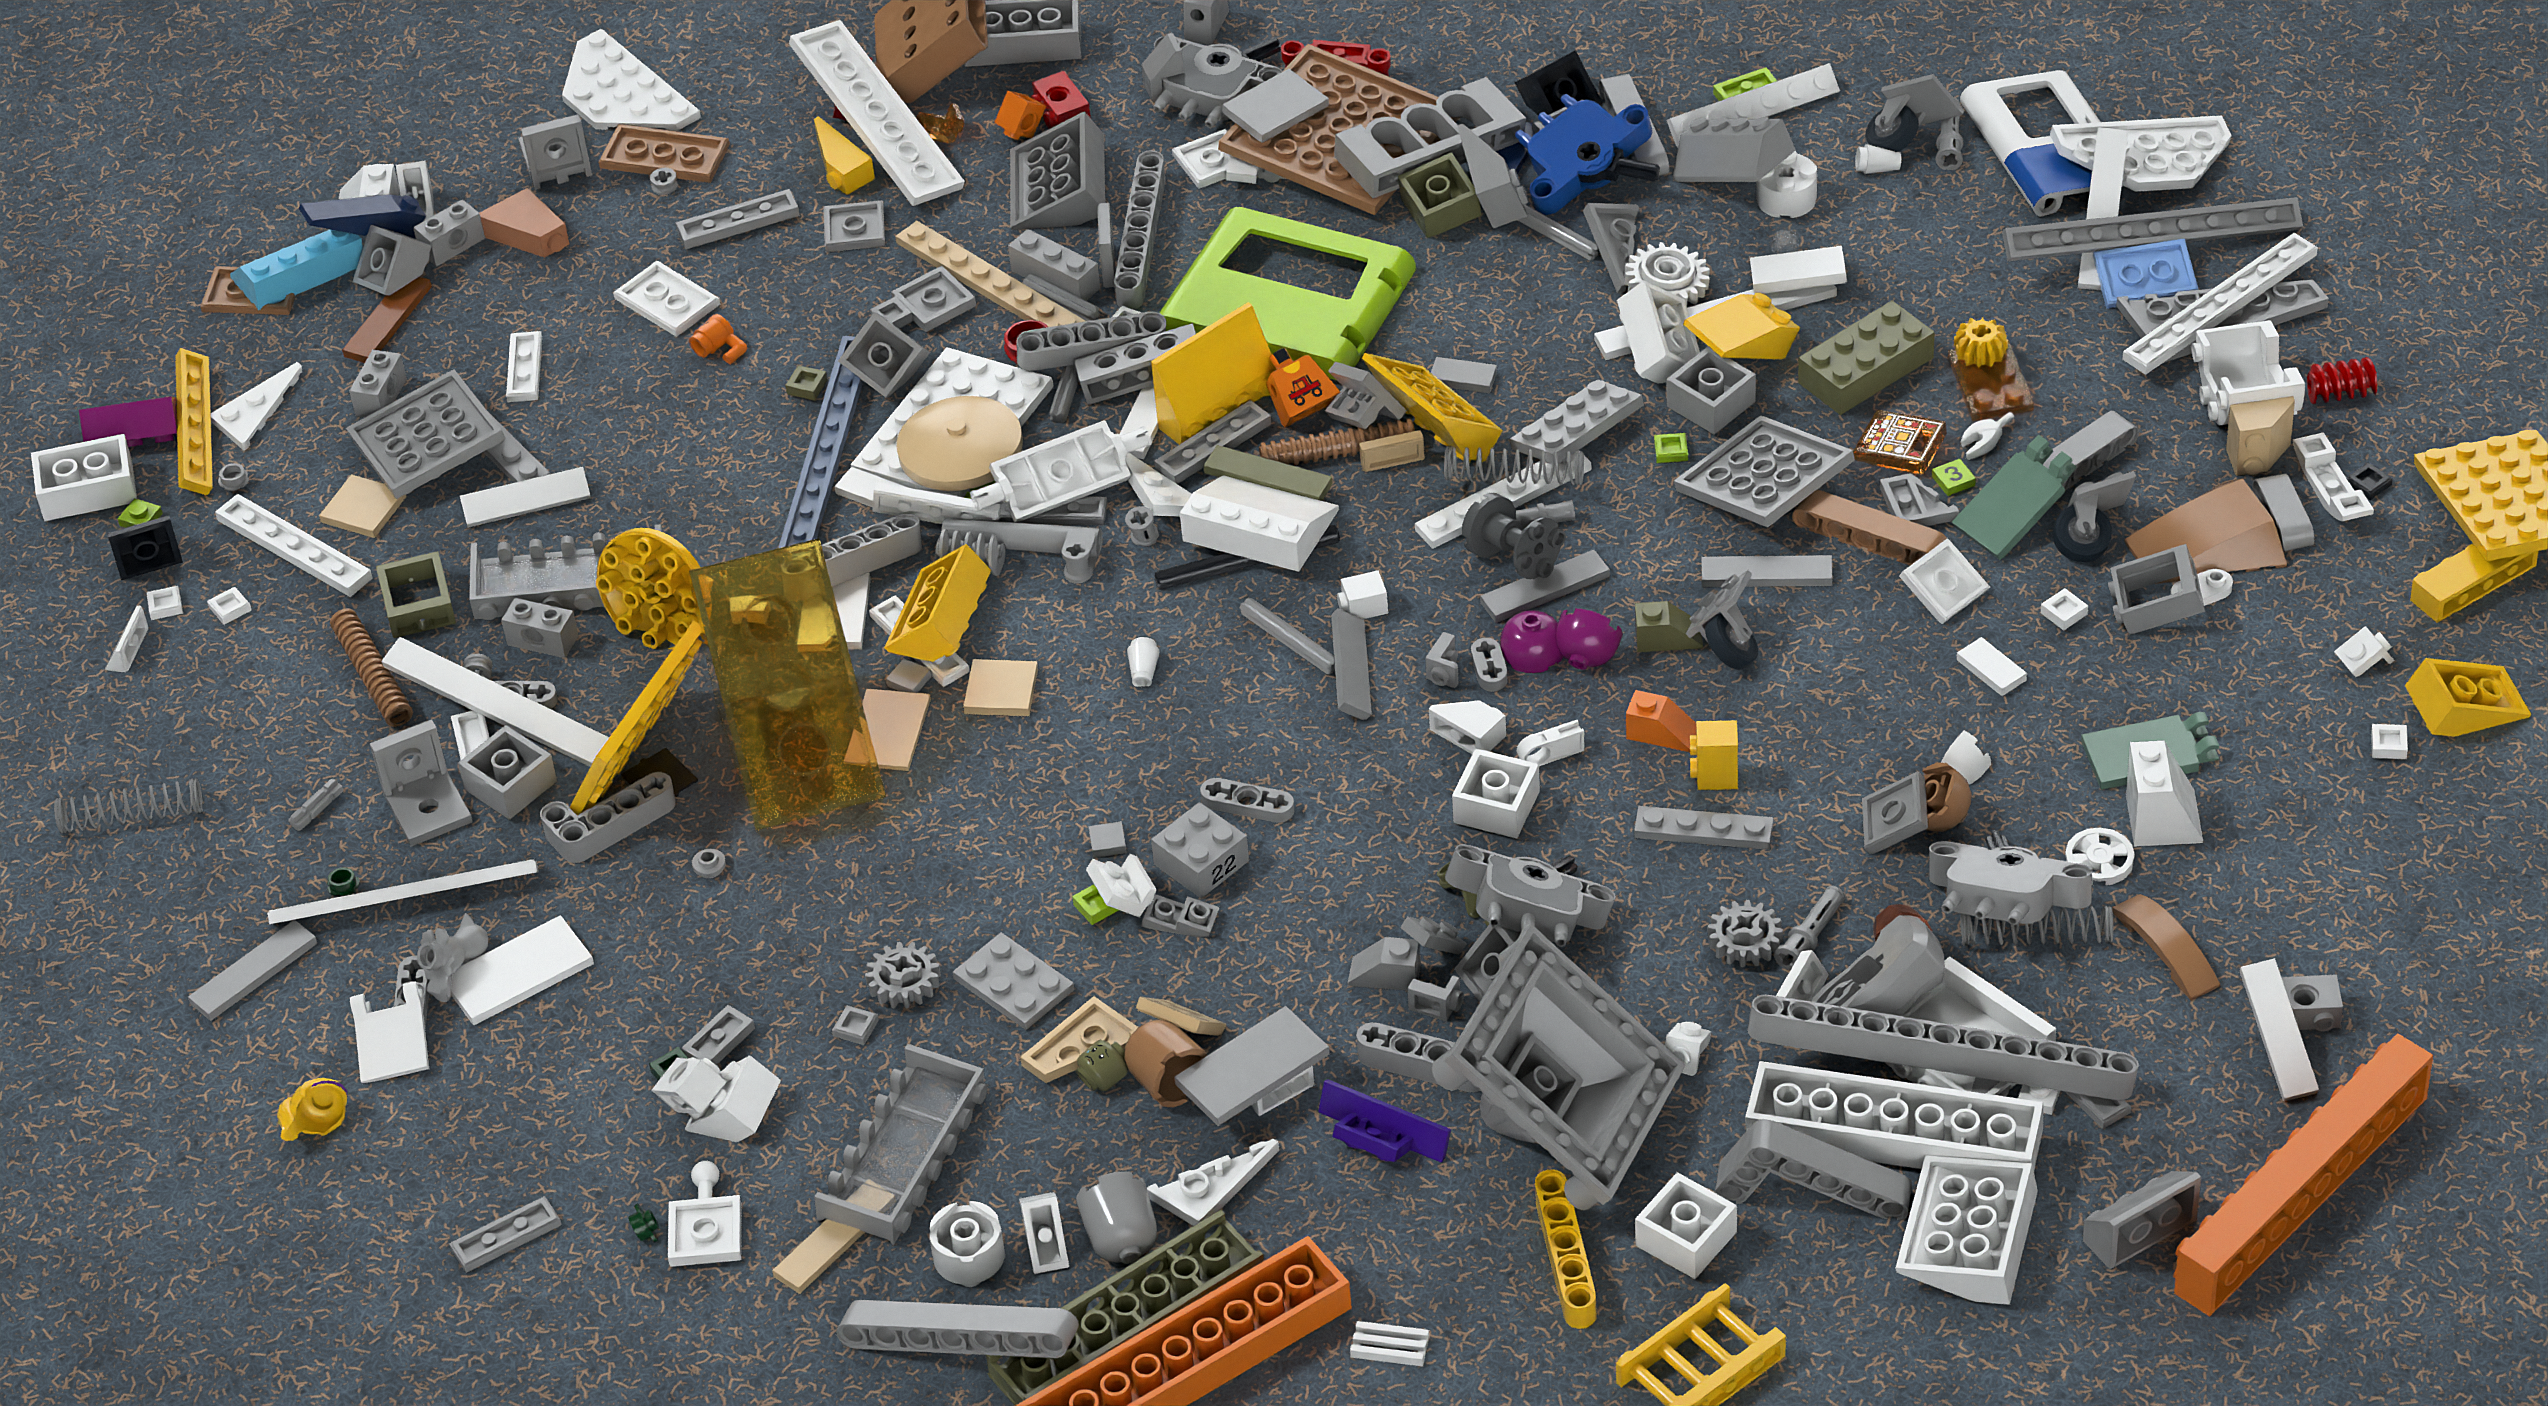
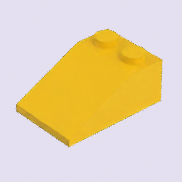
M1758 292L1754 295H1737L1685 319L1683 323L1684 326L1722 358L1782 360L1786 358L1800 330V327L1791 320V316L1787 312L1777 309L1771 303L1772 300L1768 296Z
M2425 658L2405 684L2413 704L2417 707L2426 723L2427 729L2432 735L2455 737L2531 716L2529 709L2504 666Z

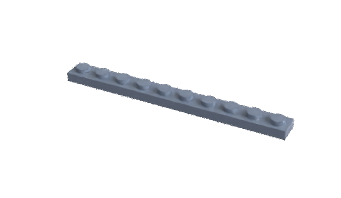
M842 336L777 550L778 562H782L786 558L815 547L864 382L838 362L839 358L855 337Z

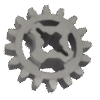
M1746 900L1744 906H1739L1736 901H1733L1731 909L1728 910L1726 907L1721 906L1719 908V915L1712 914L1711 924L1708 925L1710 949H1716L1717 958L1726 955L1727 964L1729 965L1738 960L1741 967H1745L1747 961H1752L1755 966H1759V959L1763 958L1770 961L1771 952L1775 953L1780 943L1783 942L1781 918H1775V911L1773 909L1765 912L1764 904L1761 902L1756 907H1752L1750 900ZM1767 931L1768 934H1767V936L1764 938V932Z
M897 942L896 949L893 950L888 946H884L885 954L874 953V963L871 962L866 965L868 973L865 974L871 997L878 996V1001L881 1005L889 1000L891 1008L894 1009L898 1003H903L905 1009H907L911 1001L921 1005L923 1004L922 996L932 997V988H939L940 986L939 977H941L936 955L934 953L928 955L926 946L917 950L915 942H911L908 948H903L902 943Z

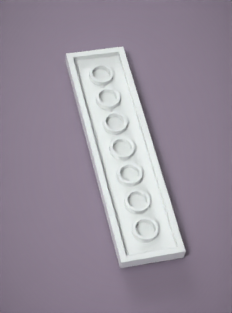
M841 20L790 36L789 45L912 206L963 189L965 182Z

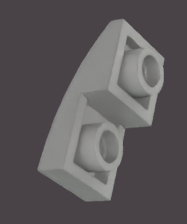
M1154 894L1153 901L1145 912L1141 927L1193 937H1209L1219 907L1188 896L1185 904Z

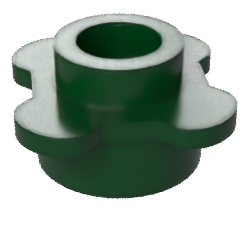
M638 1203L635 1204L634 1207L637 1212L628 1216L635 1234L640 1241L651 1237L654 1242H657L658 1238L655 1230L659 1228V1224L650 1209L644 1212Z

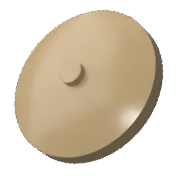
M979 396L947 398L922 408L906 421L897 438L898 458L905 474L922 486L942 491L967 490L990 483L994 480L989 469L990 463L1021 452L1023 446L1020 422L1014 412L998 401Z

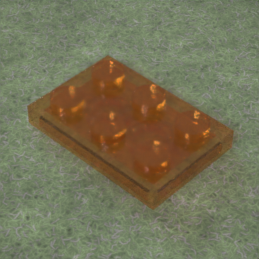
M2009 340L2008 349H2006L2002 362H1994L1992 367L1986 364L1981 365L1980 368L1976 364L1966 366L1965 360L1958 359L1955 349L1948 350L1949 363L1972 421L2005 416L2009 412L2017 414L2034 411V402Z

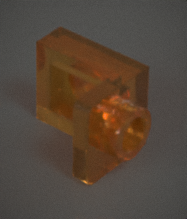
M955 103L950 104L946 116L918 112L916 119L934 142H955L958 133H961L964 128V117L961 115L958 104Z

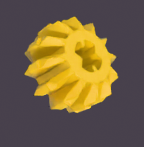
M1982 317L1981 320L1976 321L1970 318L1968 323L1960 324L1956 336H1954V346L1958 359L1965 360L1966 366L1976 364L1980 368L1981 365L1986 364L1992 367L1994 362H2002L2006 349H2008V339L2004 326L1997 325L1995 319L1985 321Z

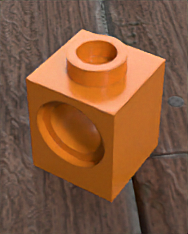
M1007 91L994 123L1004 128L1003 134L1013 139L1019 140L1021 136L1033 138L1046 106L1026 94Z

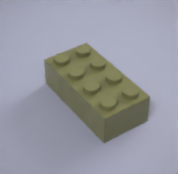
M1892 300L1798 357V383L1839 415H1842L1933 359L1935 332Z

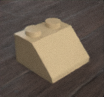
M2293 396L2230 405L2226 451L2236 476L2256 475L2260 472H2267L2290 446L2295 405Z

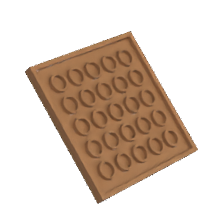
M1307 44L1283 71L1291 69L1329 98L1328 107L1263 143L1235 123L1219 140L1218 150L1375 215L1396 190L1372 198L1334 157L1335 134L1358 125H1362L1366 129L1369 122L1381 117L1401 119L1402 112L1409 106L1419 103L1436 106V101L1439 97ZM1451 117V119H1452L1455 123H1456L1457 120L1460 118V117ZM1426 130L1416 131L1428 145L1441 140L1433 132ZM1380 144L1393 159L1406 154L1403 149L1396 145Z

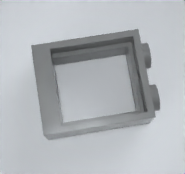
M2186 544L2110 568L2113 581L2108 582V587L2113 601L2117 600L2118 603L2113 606L2114 615L2118 624L2124 623L2128 634H2135L2205 612L2196 566ZM2180 576L2183 591L2132 607L2130 591Z

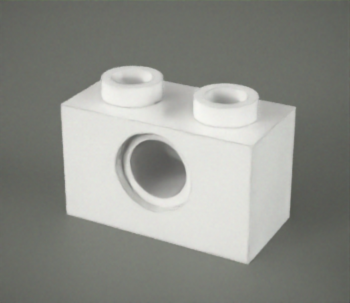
M694 1057L676 1058L653 1087L652 1091L676 1112L702 1114L727 1081L718 1074L721 1071L719 1067L707 1058H703V1060Z

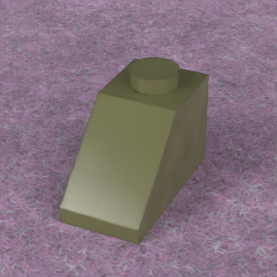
M1668 601L1635 603L1637 652L1703 648L1702 635L1698 632L1689 638L1686 632L1692 623L1690 621L1691 616Z

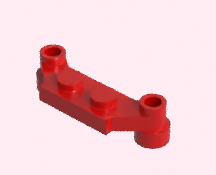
M1291 40L1282 44L1281 58L1285 62V68L1304 49L1305 46L1301 42ZM1313 40V43L1310 44L1389 77L1388 69L1391 67L1390 52L1386 49L1376 48L1371 50V45L1324 40Z

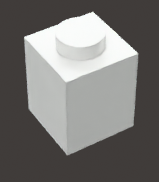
M1379 571L1341 579L1342 592L1337 593L1338 605L1341 610L1347 611L1361 619L1388 614L1387 592Z

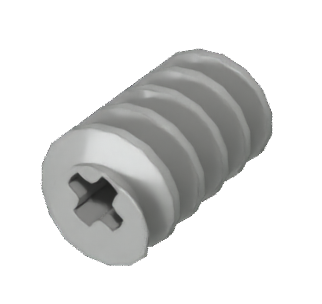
M942 529L936 544L935 561L967 544L991 569L992 575H1000L1005 561L1006 548L1004 542L1001 545L998 544L996 535H992L989 543H986L984 533H980L975 542L973 541L972 532H967L965 539L961 540L959 530L954 531L951 539L949 538L948 530Z

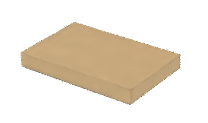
M866 689L844 759V765L909 771L931 701L930 694Z

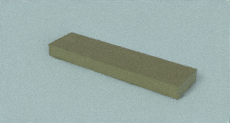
M1219 445L1215 447L1204 464L1205 474L1216 477L1224 475L1323 501L1333 485L1332 476Z

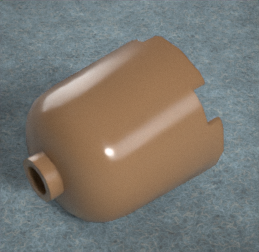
M1153 1020L1138 1027L1130 1036L1125 1046L1124 1059L1130 1073L1152 1098L1163 1107H1176L1186 1103L1188 1099L1175 1085L1174 1077L1206 1057L1207 1054L1205 1050L1174 1023L1167 1020Z

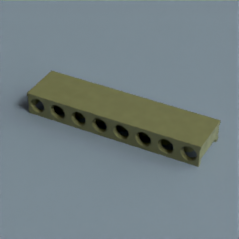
M1219 1210L1061 1307L1060 1309L1071 1312L1079 1323V1327L1064 1356L1060 1358L1010 1356L1005 1363L999 1366L997 1361L1002 1356L986 1355L989 1370L987 1374L1015 1406L1264 1261L1263 1253L1260 1250L1255 1251L1226 1220L1225 1213ZM1219 1224L1214 1234L1204 1238L1206 1232L1212 1226ZM1189 1242L1188 1248L1177 1256L1176 1251L1178 1248ZM1160 1261V1264L1153 1272L1146 1274V1270L1152 1263ZM1131 1279L1125 1289L1120 1292L1116 1291L1123 1281ZM1101 1297L1100 1302L1093 1309L1086 1311L1087 1306L1092 1300Z

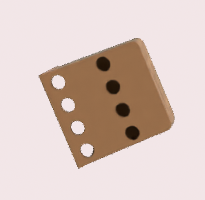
M891 0L876 13L874 18L876 67L905 103L914 102L978 53L988 48L985 0Z

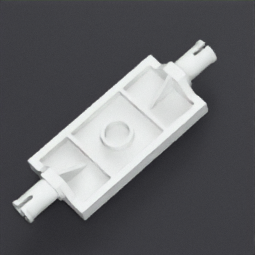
M1105 420L990 463L989 469L995 483L976 491H971V499L973 503L977 502L974 506L978 511L1003 501L1006 503L1014 523L1020 522L1129 480L1131 474L1125 461L1127 453L1150 446L1152 444L1149 434L1145 435L1148 432L1145 426L1120 436L1118 433L1114 434L1110 431Z

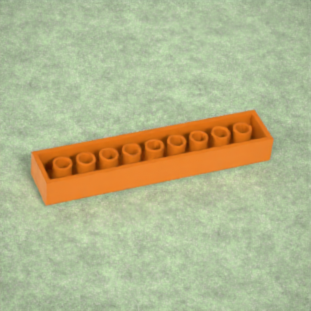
M2398 1033L2388 1043L2383 1042L2366 1065L2362 1063L2357 1067L2352 1079L2345 1086L2339 1085L2333 1092L2331 1099L2323 1107L2318 1106L2312 1112L2309 1121L2302 1128L2298 1127L2293 1130L2287 1143L2280 1150L2275 1149L2270 1153L2265 1165L2258 1172L2252 1171L2245 1179L2243 1186L2235 1194L2230 1193L2224 1199L2221 1208L2213 1216L2208 1215L2204 1218L2198 1231L2191 1238L2186 1237L2180 1242L2176 1249L2177 1267L2173 1275L2175 1278L2174 1294L2210 1317L2427 1099L2433 1054Z
M1306 1236L1015 1406H1187L1352 1309L1350 1283L1312 1239Z

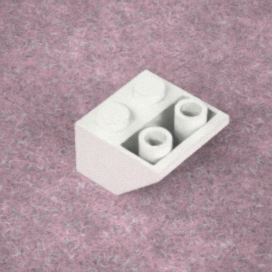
M750 1055L737 1063L735 1061L731 1062L724 1070L718 1073L727 1082L702 1114L688 1113L691 1117L685 1127L686 1131L733 1142H739L756 1132L781 1080Z

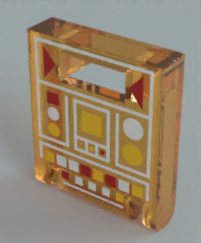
M1876 410L1853 450L1854 459L1879 467L1924 475L1947 434L1946 422ZM1923 434V442L1926 444L1923 451L1913 450Z

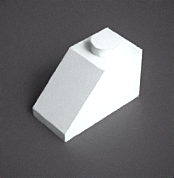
M1481 701L1437 704L1429 708L1430 730L1473 754L1475 748L1490 752L1506 737L1505 715L1497 708L1490 707Z
M1055 1192L1019 1199L1034 1274L1068 1268L1069 1262Z

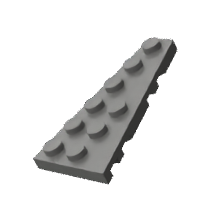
M2313 279L2279 282L2214 328L2269 320L2275 326L2328 308L2329 298ZM2212 289L2179 291L2175 294V297L2158 298L2157 294H2146L2145 299L2129 301L2128 296L2117 297L2116 307L2142 339ZM2192 343L2165 362L2192 354Z

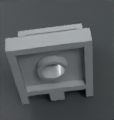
M579 114L521 129L522 137H519L518 141L535 190L541 189L539 184L541 182L556 179L557 183L561 184L569 182V175L585 172L586 177L592 176Z
M432 719L370 743L383 795L410 846L417 845L473 822L469 810L448 774L437 728ZM414 755L411 760L403 761L407 756ZM427 806L438 807L431 813L421 812Z

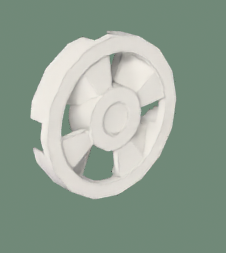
M2091 828L2075 834L2068 842L2065 851L2067 862L2087 865L2092 870L2101 871V874L2092 872V885L2093 880L2099 882L2106 881L2105 885H2113L2124 880L2132 871L2135 857L2130 841L2115 830L2106 828ZM2099 835L2106 836L2111 842L2110 845L2099 843ZM2078 851L2083 854H2073L2072 852ZM2114 856H2128L2122 867L2113 864Z

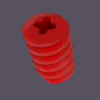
M2369 357L2362 358L2360 363L2356 359H2350L2347 364L2343 360L2337 361L2335 366L2331 362L2324 363L2323 367L2319 364H2313L2307 374V389L2311 404H2316L2317 396L2320 394L2324 403L2329 402L2330 393L2334 394L2337 401H2341L2343 391H2346L2349 400L2354 399L2355 390L2357 389L2362 398L2366 397L2368 388H2371L2375 396L2377 393L2376 369Z

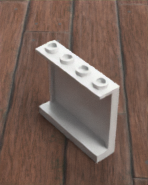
M1951 957L1944 961L1945 971L1942 983L1922 994L1901 1015L1902 1017L2056 1041V1028ZM1885 1062L1892 1067L1899 1077L1907 1078L1915 1084L1971 1092L1976 1078ZM2000 1081L1986 1094L1999 1095L2008 1086L2011 1085V1089L2016 1084Z

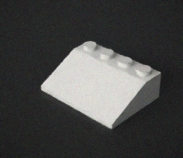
M1223 475L1193 492L1180 511L1182 538L1185 542L1299 572L1339 511V506Z
M1925 1155L1896 1264V1272L1974 1302L2010 1305L2038 1192L2032 1163Z

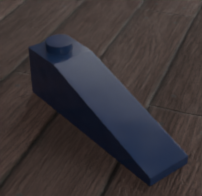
M387 194L301 203L299 206V210L310 226L367 236L370 225H374L415 239L413 227L424 222L426 214L420 207L418 200L409 195H403L402 197Z

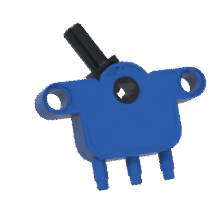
M1564 94L1561 97V102L1565 104L1567 110L1555 119L1545 112H1541L1538 115V119L1545 127L1533 137L1522 130H1518L1515 133V137L1528 150L1533 169L1539 175L1530 184L1529 190L1535 210L1544 215L1558 212L1586 189L1601 188L1611 181L1616 182L1619 175L1652 182L1658 180L1660 175L1659 165L1626 158L1648 141L1653 133L1648 110L1640 104L1630 105L1615 117H1612L1594 101H1577L1568 94Z

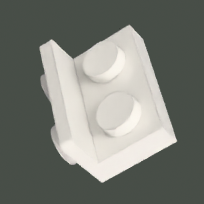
M1129 854L1122 867L1111 861L1103 863L1092 859L1086 868L1107 906L1140 917L1145 908L1152 903L1156 888L1137 856Z

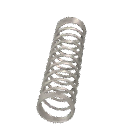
M1447 446L1444 458V477L1446 480H1451L1454 469L1455 477L1460 481L1463 478L1465 468H1467L1469 480L1474 481L1479 466L1481 479L1483 482H1486L1492 465L1493 478L1496 482L1500 481L1505 467V475L1509 483L1514 479L1516 468L1520 482L1524 483L1530 467L1532 481L1536 484L1540 479L1543 465L1544 479L1547 484L1551 483L1556 468L1557 481L1560 485L1564 483L1568 469L1571 484L1581 486L1584 476V453L1582 451L1576 453L1575 480L1573 481L1570 451L1567 452L1562 480H1560L1558 452L1555 450L1548 481L1545 451L1542 450L1538 475L1535 481L1532 450L1528 451L1526 471L1522 480L1519 449L1515 453L1511 479L1508 474L1507 450L1503 449L1501 468L1497 479L1494 449L1491 448L1487 474L1484 479L1480 447L1477 451L1475 470L1471 478L1468 447L1465 448L1463 467L1459 477L1456 463V448Z
M197 778L189 779L190 810L187 812L182 800L179 782H175L177 790V812L175 814L168 799L166 784L163 783L164 813L162 816L155 802L153 786L150 785L151 814L149 818L143 808L140 789L137 787L138 815L136 820L128 804L126 789H123L125 814L123 821L120 820L117 813L113 791H110V823L105 818L100 794L97 792V825L92 821L87 796L84 794V827H81L75 811L74 798L71 796L72 825L70 829L67 827L68 817L65 803L62 798H56L54 802L56 824L61 834L67 831L69 833L72 832L74 821L78 828L82 831L85 830L88 819L90 824L97 829L100 825L101 817L104 823L110 827L113 824V816L115 814L117 821L124 825L127 813L131 820L137 823L140 811L144 818L150 821L154 809L157 816L163 819L167 807L170 813L177 817L180 804L187 815L191 814L192 806L196 814L202 813L203 798L200 783Z
M2090 906L2087 911L2085 924L2081 909H2074L2071 925L2068 911L2065 907L2060 909L2057 925L2054 911L2050 908L2056 944L2060 941L2059 933L2063 910L2066 916L2069 942L2071 944L2074 941L2073 933L2077 910L2080 916L2083 942L2085 944L2088 940L2087 933L2091 910L2094 916L2098 943L2102 940V927L2105 932V942L2112 943L2113 912L2111 906H2104L2102 908L2099 923L2093 906ZM2049 911L2045 915L2044 925H2042V920L2038 921L2041 943L2043 945L2046 942L2045 934ZM1961 914L1960 916L1961 943L1963 946H1968L1971 938V944L1974 946L1976 944L1978 918L1975 917L1973 930L1971 917L1967 914ZM1984 918L1982 919L1985 943L1988 946L1990 944L1989 936L1992 919L1989 918L1987 929ZM1996 920L1999 943L2002 946L2004 943L2003 935L2005 933L2006 921H2002L2001 928L2000 921ZM2019 923L2016 927L2011 925L2013 943L2015 945L2018 943ZM2030 923V926L2025 924L2027 943L2029 945L2032 942L2033 923Z

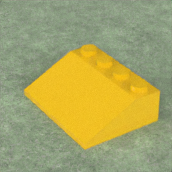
M1247 302L1151 361L1158 427L1177 444H1182L1249 400L1255 402L1264 396L1270 395L1266 382L1276 368L1269 358L1272 354L1252 304Z
M1364 353L1362 359L1373 376L1407 410L1406 414H1411L1415 417L1414 422L1418 426L1435 433L1434 439L1439 443L1455 447L1456 457L1464 461L1465 448L1468 447L1469 463L1471 460L1476 461L1477 451L1480 447L1482 462L1486 461L1490 454V449L1494 447L1503 431L1500 427L1423 366Z

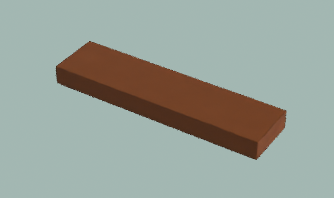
M418 277L390 296L386 295L342 349L344 357L365 363L372 350L381 351L431 289L430 280Z

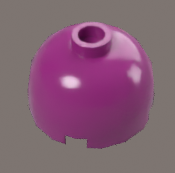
M1575 608L1573 614H1567V610H1564L1560 615L1556 629L1557 646L1560 653L1565 659L1569 660L1568 663L1572 667L1581 670L1587 669V667H1597L1606 664L1616 653L1623 636L1622 629L1617 626L1615 630L1609 626L1611 619L1594 611Z
M1537 610L1523 611L1515 614L1507 621L1500 636V647L1504 660L1511 664V668L1525 673L1544 672L1548 670L1549 666L1554 665L1556 662L1558 664L1563 658L1556 640L1558 622L1551 615Z

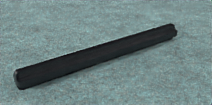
M1336 525L1328 526L1314 549L1340 542V535ZM1224 553L1155 572V582L1158 589L1163 590L1264 562Z

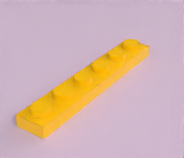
M180 348L175 356L178 487L208 495L213 488L209 357Z

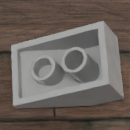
M1464 124L1457 125L1476 195L1493 229L1527 217L1524 204L1529 203L1524 187L1520 185L1515 168L1509 170L1502 156Z

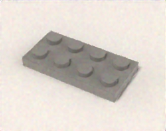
M1601 380L1593 381L1586 388L1574 396H1570L1564 403L1546 412L1543 417L1524 427L1518 434L1510 438L1512 449L1515 451L1519 449V452L1528 455V451L1531 449L1532 457L1538 459L1541 457V451L1544 450L1545 461L1553 463V455L1556 450L1558 452L1559 464L1566 459L1568 451L1572 455L1644 406L1642 395Z

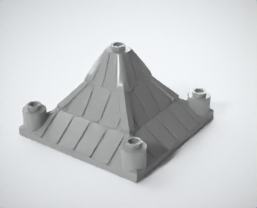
M1530 924L1521 932L1514 943L1500 953L1498 958L1500 966L1498 975L1493 980L1455 1045L1433 1063L1432 1073L1436 1082L1446 1090H1457L1467 1081H1470L1483 1093L1480 1100V1114L1486 1125L1497 1133L1517 1140L1531 1143L1536 1141L1544 1149L1548 1150L1566 1169L1572 1171L1573 1176L1566 1181L1564 1186L1567 1200L1577 1209L1588 1210L1598 1202L1604 1205L1612 1199L1682 1073L1685 1064L1540 931Z

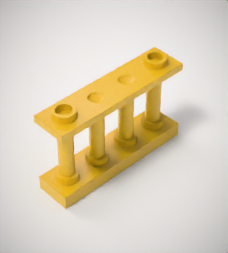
M1724 1283L1715 1291L1707 1292L1700 1302L1633 1351L1625 1352L1616 1362V1383L1622 1388L1635 1378L1665 1406H1719L1786 1356V1335L1776 1327L1765 1335H1758L1729 1310L1730 1287ZM1717 1318L1749 1347L1738 1355H1731L1704 1332L1702 1328ZM1690 1338L1722 1367L1713 1374L1704 1376L1680 1355L1675 1348ZM1663 1358L1689 1381L1694 1388L1683 1396H1676L1647 1369Z

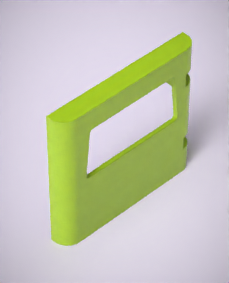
M1234 207L1227 212L1159 313L1166 319V331L1193 323L1197 334L1249 302L1254 308L1271 354L1285 348L1293 361L1309 355L1330 379L1336 380L1328 372L1335 362L1352 367L1357 365L1414 274L1416 263L1409 252L1397 246L1243 207ZM1249 234L1367 262L1350 299H1342L1220 267Z

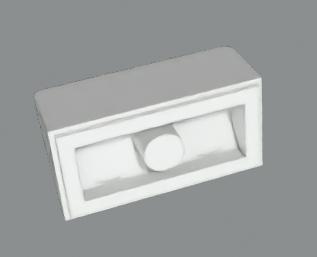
M136 606L105 670L117 672L129 670L148 630V624L141 606Z

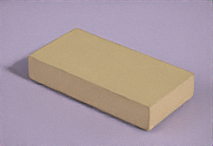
M1421 430L1359 443L1361 466L1365 472L1420 461L1425 458L1424 439Z

